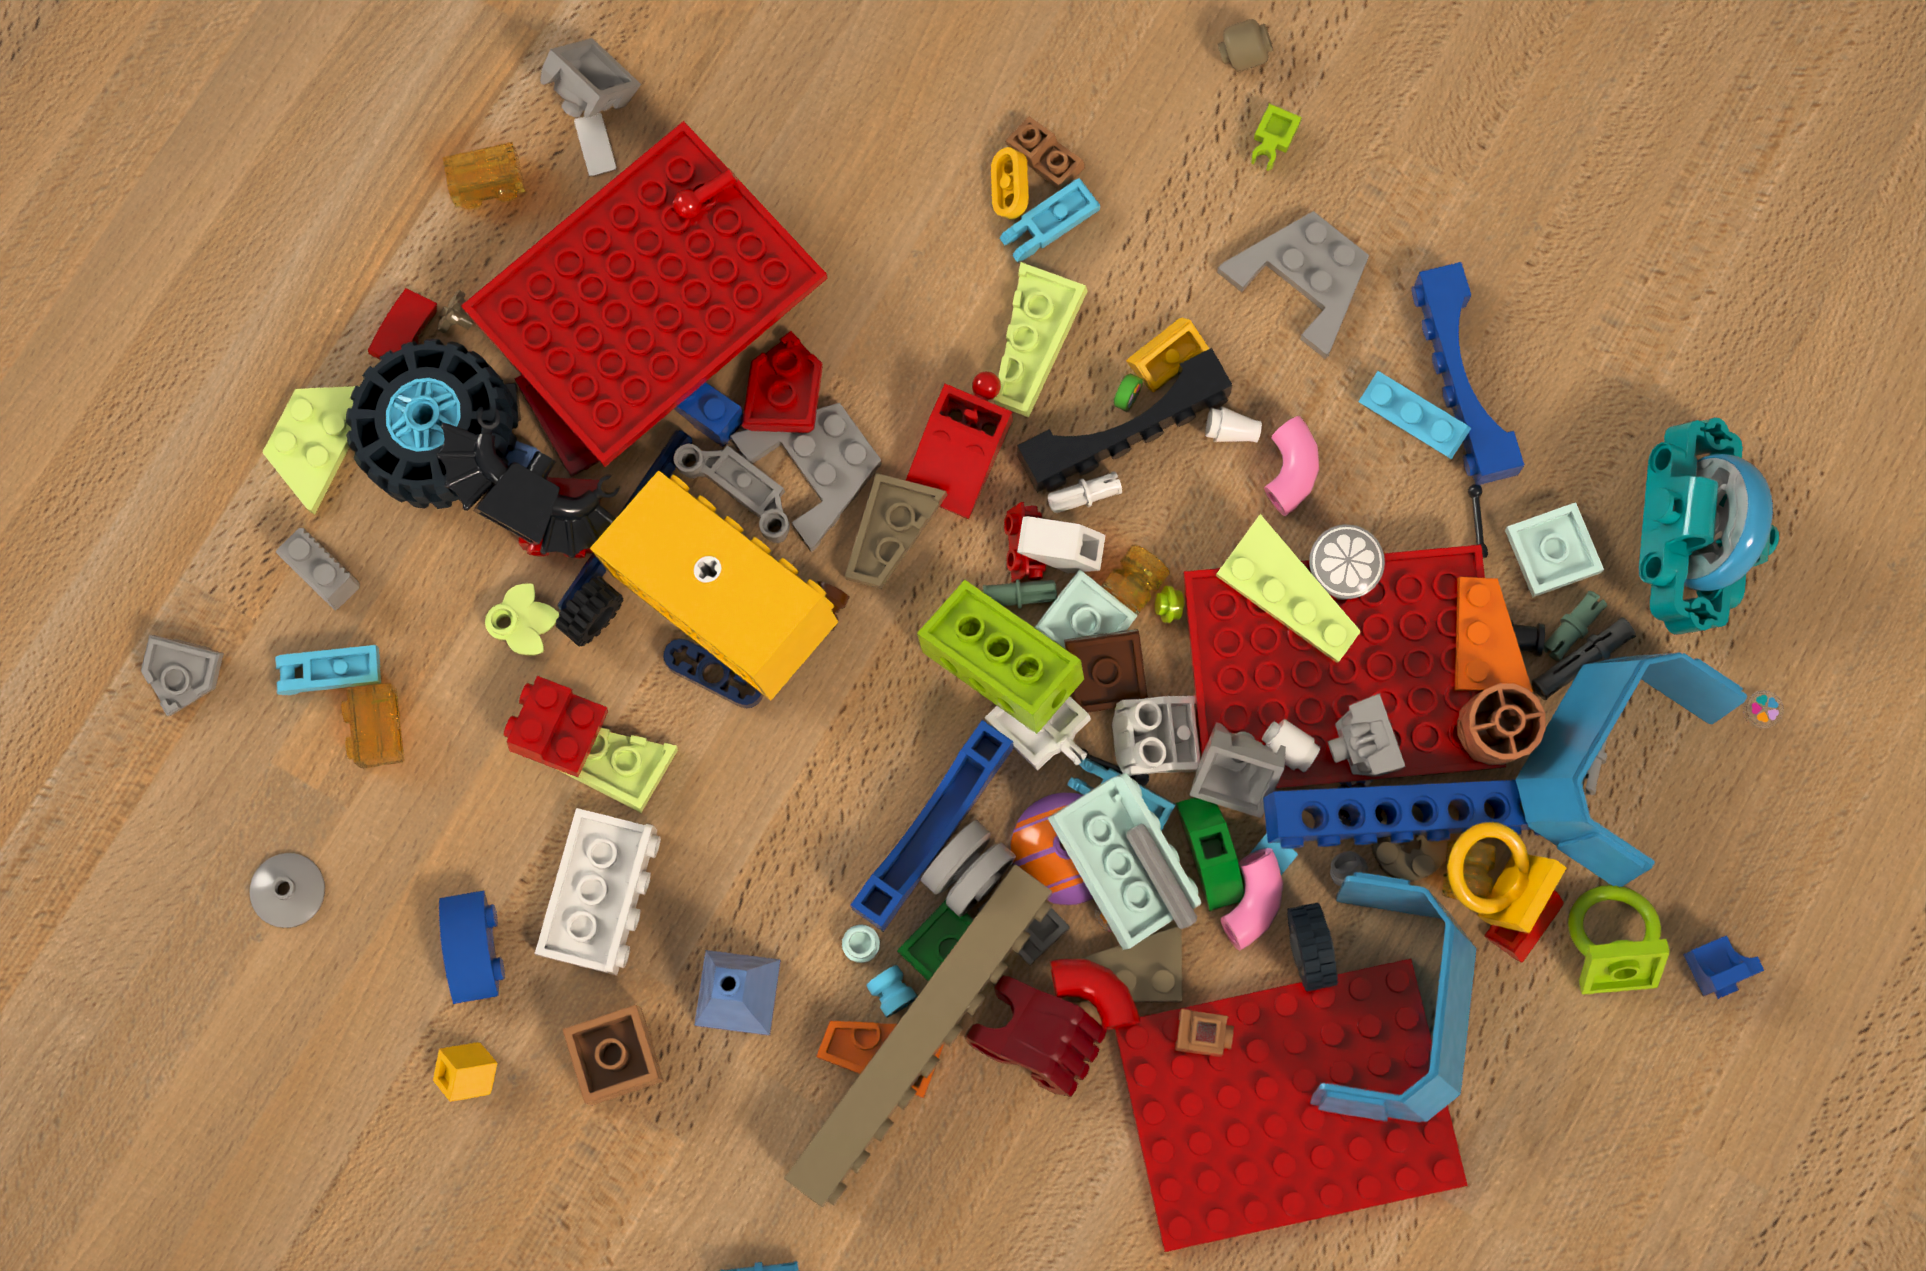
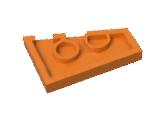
M1459 577L1457 579L1455 691L1482 692L1497 684L1514 683L1533 692L1498 578Z

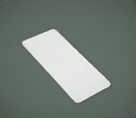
M599 112L596 116L590 118L584 116L575 119L574 123L589 176L615 170L616 164L602 114Z

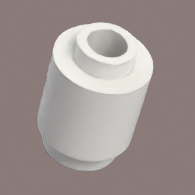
M1285 719L1280 724L1273 721L1262 737V741L1266 743L1265 746L1271 748L1274 753L1278 752L1280 745L1286 746L1285 765L1293 770L1298 768L1302 772H1305L1310 767L1321 748L1314 743L1315 739Z

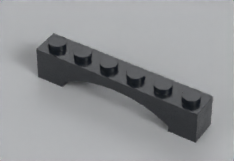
M1210 348L1180 363L1178 370L1179 378L1171 389L1151 408L1124 424L1102 432L1080 436L1053 435L1049 429L1017 445V456L1036 492L1038 493L1044 489L1047 492L1054 491L1067 482L1066 478L1076 473L1080 475L1088 474L1099 466L1098 462L1110 456L1112 459L1120 458L1132 449V445L1142 440L1145 443H1149L1159 438L1164 433L1163 429L1173 424H1176L1177 427L1183 426L1195 419V413L1207 407L1210 410L1211 408L1217 409L1223 406L1228 401L1227 397L1230 396L1233 385L1213 349Z

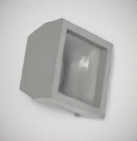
M593 38L550 49L542 67L540 82L543 85L554 82V90L564 99L562 109L573 117H580L582 112L585 111L584 116L590 118L596 116L602 110L607 111L612 105L615 109L625 107L641 86Z
M1380 693L1350 705V710L1335 724L1339 738L1328 741L1334 762L1347 759L1352 774L1374 777L1404 768L1405 763Z
M1216 722L1202 754L1189 796L1262 818L1264 814L1263 798L1274 792L1285 768L1286 746L1280 745L1278 752L1274 753L1271 748L1262 745V742L1256 741L1250 733L1238 732L1233 734L1222 724Z

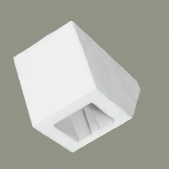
M1027 516L1023 517L1017 553L1066 573H1077L1078 570L1083 572L1100 571L1106 535L1081 524Z

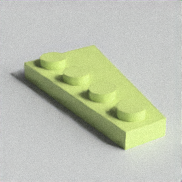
M1021 262L1018 273L1017 290H1015L1012 304L1011 323L1008 324L1005 354L1002 356L998 376L1001 382V390L994 398V402L1002 408L1029 417L1087 294V287L1081 283Z
M1261 514L1216 574V577L1336 663L1342 659L1361 632Z
M601 728L579 777L565 772L562 773L642 813L676 755L678 747L668 743L662 745L647 741V738L631 735V737L612 733L609 729Z

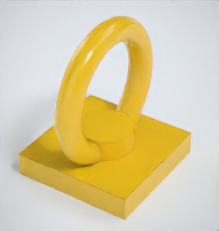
M1484 822L1467 829L1455 842L1448 860V879L1451 889L1459 902L1468 909L1477 912V916L1487 924L1530 933L1567 867L1556 859L1528 854L1520 836L1508 826L1497 822ZM1493 837L1502 840L1509 847L1512 856L1486 899L1474 895L1469 890L1464 880L1463 865L1469 849L1477 841Z

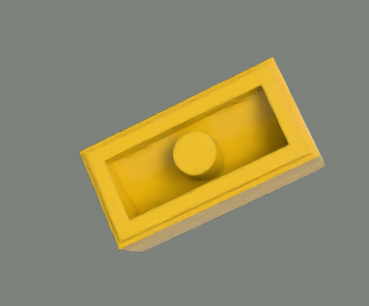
M1179 318L1130 356L1126 362L1138 377L1143 379L1144 384L1151 392H1155L1178 374L1180 363L1208 350L1209 347L1190 319Z

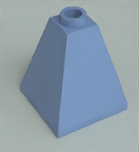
M705 950L694 1026L770 1036L781 960ZM736 982L735 988L732 991H727L728 987Z

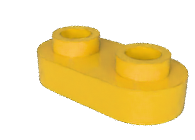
M1005 147L996 153L991 164L992 206L997 215L1010 220L1019 218L1027 208L1029 200L1027 159L1022 152Z

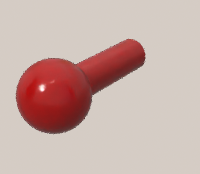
M729 168L695 191L685 189L678 192L673 200V208L676 214L685 219L696 217L702 209V203L735 183L737 178Z

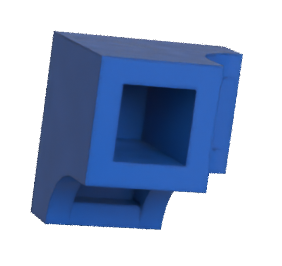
M1727 935L1683 954L1702 995L1706 996L1715 992L1717 999L1738 991L1737 982L1765 971L1758 956L1747 958L1739 955L1733 949Z

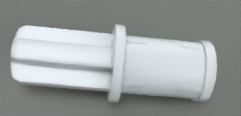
M1113 471L1110 474L1085 481L1083 478L1079 479V484L1049 493V506L1054 513H1060L1082 505L1091 507L1092 502L1122 494L1121 483L1119 479H1115L1118 478V475Z

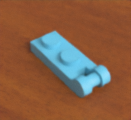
M377 645L284 654L275 657L276 669L280 670V681L277 682V694L294 695L300 692L381 684L380 654ZM303 667V678L295 679V669Z

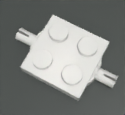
M1070 696L1038 734L998 706L984 717L989 725L1013 741V748L1037 771L1051 757L1061 751L1075 765L1081 763L1079 757L1084 760L1087 756V753L1072 740L1076 733L1091 718Z

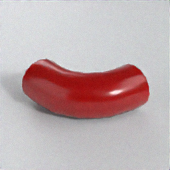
M1057 959L1050 961L1056 997H1081L1090 1001L1098 1011L1103 1030L1118 1029L1140 1023L1139 1013L1129 988L1111 969L1088 959Z

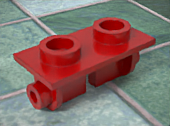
M1020 502L1006 512L1007 514L1004 519V531L1008 535L1009 540L1006 563L1008 570L1011 571V581L1014 583L1016 579L1020 580L1028 575L1029 580L1043 579V572H1046V565L1044 563L1017 553L1023 517L1042 518V513L1038 512L1037 506H1025L1024 502Z

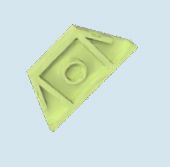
M355 386L295 389L262 452L307 510L313 514L319 508L349 449L346 434L348 431H351V427L346 423L347 409L353 406L354 401L350 397Z

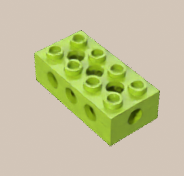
M966 580L958 586L917 632L922 653L1036 734L1084 680L1082 664L1079 658Z

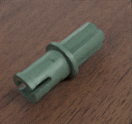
M1016 579V583L983 585V592L1002 606L1018 605V609L1022 608V604L1054 602L1057 598L1056 583L1053 580L1020 583L1019 579Z

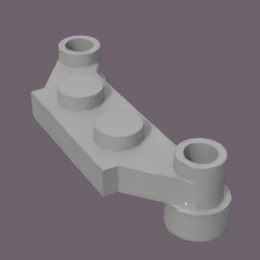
M684 444L675 451L674 463L681 474L688 478L707 477L760 518L759 527L762 535L772 543H781L787 538L790 524L786 514L783 512L781 497L785 490L782 486L728 445L723 451H701L696 445ZM688 462H696L692 467H686ZM774 526L781 527L778 532L770 531Z

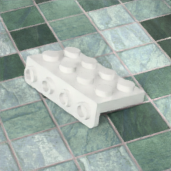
M576 808L536 947V955L616 976L619 967L625 968L630 953V946L626 945L630 930H636L640 918V909L636 908L640 894H646L650 882L651 873L646 872L650 857H656L660 846L661 837L656 835L657 829L654 825H642Z

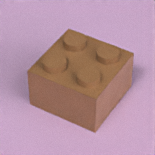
M633 1005L562 1029L585 1104L593 1106L664 1081L642 1008Z

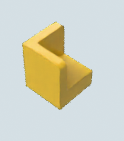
M479 1042L439 1048L433 1081L450 1102L489 1095L493 1087L497 1062Z

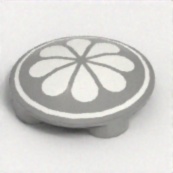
M1338 525L1326 530L1317 538L1309 555L1311 574L1328 594L1336 599L1344 600L1358 598L1370 592L1382 577L1385 559L1380 543L1369 531L1355 525Z

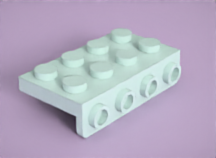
M1126 773L1108 779L1048 817L1050 824L1123 950L1132 948L1174 920L1126 837V833L1131 828L1139 824L1146 826L1191 907L1195 909L1201 905L1195 882L1186 875L1179 863L1180 858L1176 849L1171 844H1168L1160 830L1159 819L1153 812L1149 811L1141 797L1142 791L1140 786Z

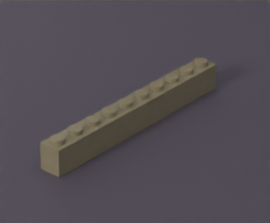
M1016 864L1012 867L784 1179L821 1207H825L828 1202L833 1206L836 1204L848 1187L842 1182L849 1172L853 1170L855 1173H858L871 1155L866 1151L874 1138L881 1142L893 1126L894 1122L889 1118L898 1106L903 1110L907 1107L917 1092L912 1088L920 1075L927 1078L939 1063L940 1059L935 1055L941 1046L945 1043L950 1047L961 1033L963 1028L958 1025L966 1012L973 1016L986 998L981 992L987 983L991 981L996 984L1008 968V965L1004 963L1006 957L1012 950L1019 953L1031 936L1026 930L1033 920L1036 919L1041 922L1053 906V903L1049 901L1052 896V891Z

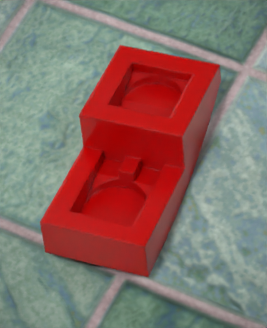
M405 288L380 325L368 348V354L381 360L380 357L391 350L394 353L401 350L403 344L412 341L418 344V336L437 313V303Z

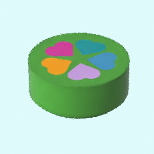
M1131 373L1126 375L1114 398L1115 407L1128 412L1140 393L1143 379Z

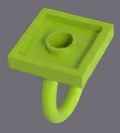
M1598 886L1583 893L1571 907L1568 917L1570 937L1577 949L1586 956L1579 978L1581 994L1658 988L1670 952L1667 939H1660V920L1652 904L1638 892L1623 886ZM1616 900L1624 902L1637 910L1645 923L1644 938L1642 941L1619 940L1609 944L1595 945L1588 938L1584 930L1585 914L1590 907L1601 901Z

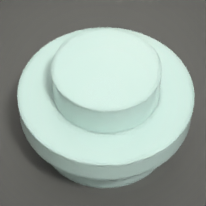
M855 925L844 934L842 948L850 960L857 963H865L877 955L880 948V940L873 928L867 925Z

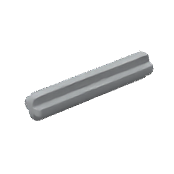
M1139 824L1128 830L1126 837L1177 926L1180 929H1184L1197 921V915L1146 826Z

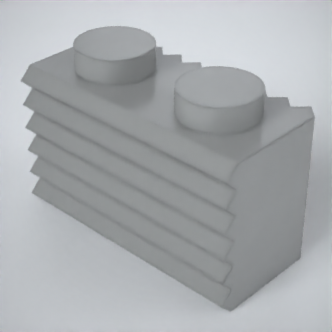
M298 528L276 550V553L334 610L339 609L360 588V583L304 528Z

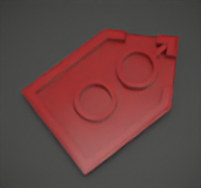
M792 331L780 338V343L766 354L762 352L751 361L742 427L745 429L763 432L809 433L815 428L823 364L801 343L800 339Z

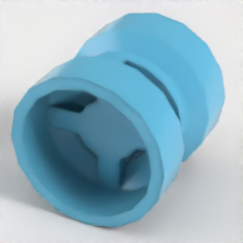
M898 965L890 967L866 984L872 996L880 997V1008L886 1018L901 1011L918 997L912 987L906 986L905 983L901 982L904 975Z

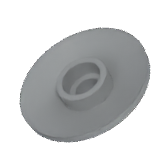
M295 853L278 854L266 860L256 870L250 884V901L256 914L266 923L280 928L297 927L309 921L320 909L325 896V882L320 869L310 859ZM283 882H288L290 885L289 892L285 895H280L278 892L279 885Z

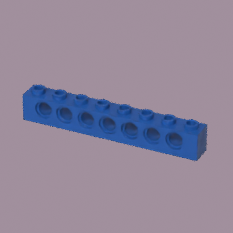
M1516 780L1274 791L1263 798L1267 842L1280 843L1281 849L1304 847V841H1317L1318 847L1337 846L1341 844V839H1354V845H1368L1377 843V838L1390 837L1391 843H1405L1414 841L1413 836L1426 835L1427 841H1442L1450 839V834H1463L1470 827L1484 822L1501 823L1514 830L1519 836L1522 835L1521 830H1532L1528 827L1525 815L1520 809L1521 799ZM1485 802L1489 803L1494 809L1495 815L1493 819L1485 813ZM1449 804L1457 808L1459 812L1458 821L1449 815ZM1413 805L1422 811V823L1413 817ZM1376 807L1385 811L1387 815L1386 825L1377 820L1375 815ZM1340 809L1347 811L1350 815V826H1346L1340 821ZM1303 811H1307L1313 816L1315 822L1313 828H1309L1303 823ZM1534 831V835L1541 836L1540 834Z

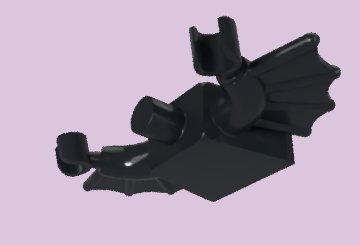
M480 406L477 409L476 418L482 426L480 434L472 433L448 423L441 425L444 433V443L441 451L437 453V458L441 459L445 465V487L450 488L459 496L465 511H468L483 496L473 511L534 546L542 541L541 554L561 552L570 558H574L583 549L590 548L616 519L599 502L603 497L611 498L619 492L620 486L609 493L605 492L602 488L603 481L609 479L612 476L611 474L603 476L594 491L588 490L581 496L573 498L558 494L560 487L546 480L556 463L549 456L536 451L527 468L516 462L508 465L496 453L495 435H492L493 428L500 422V414L496 408L494 409V419L490 422L482 421L483 407Z

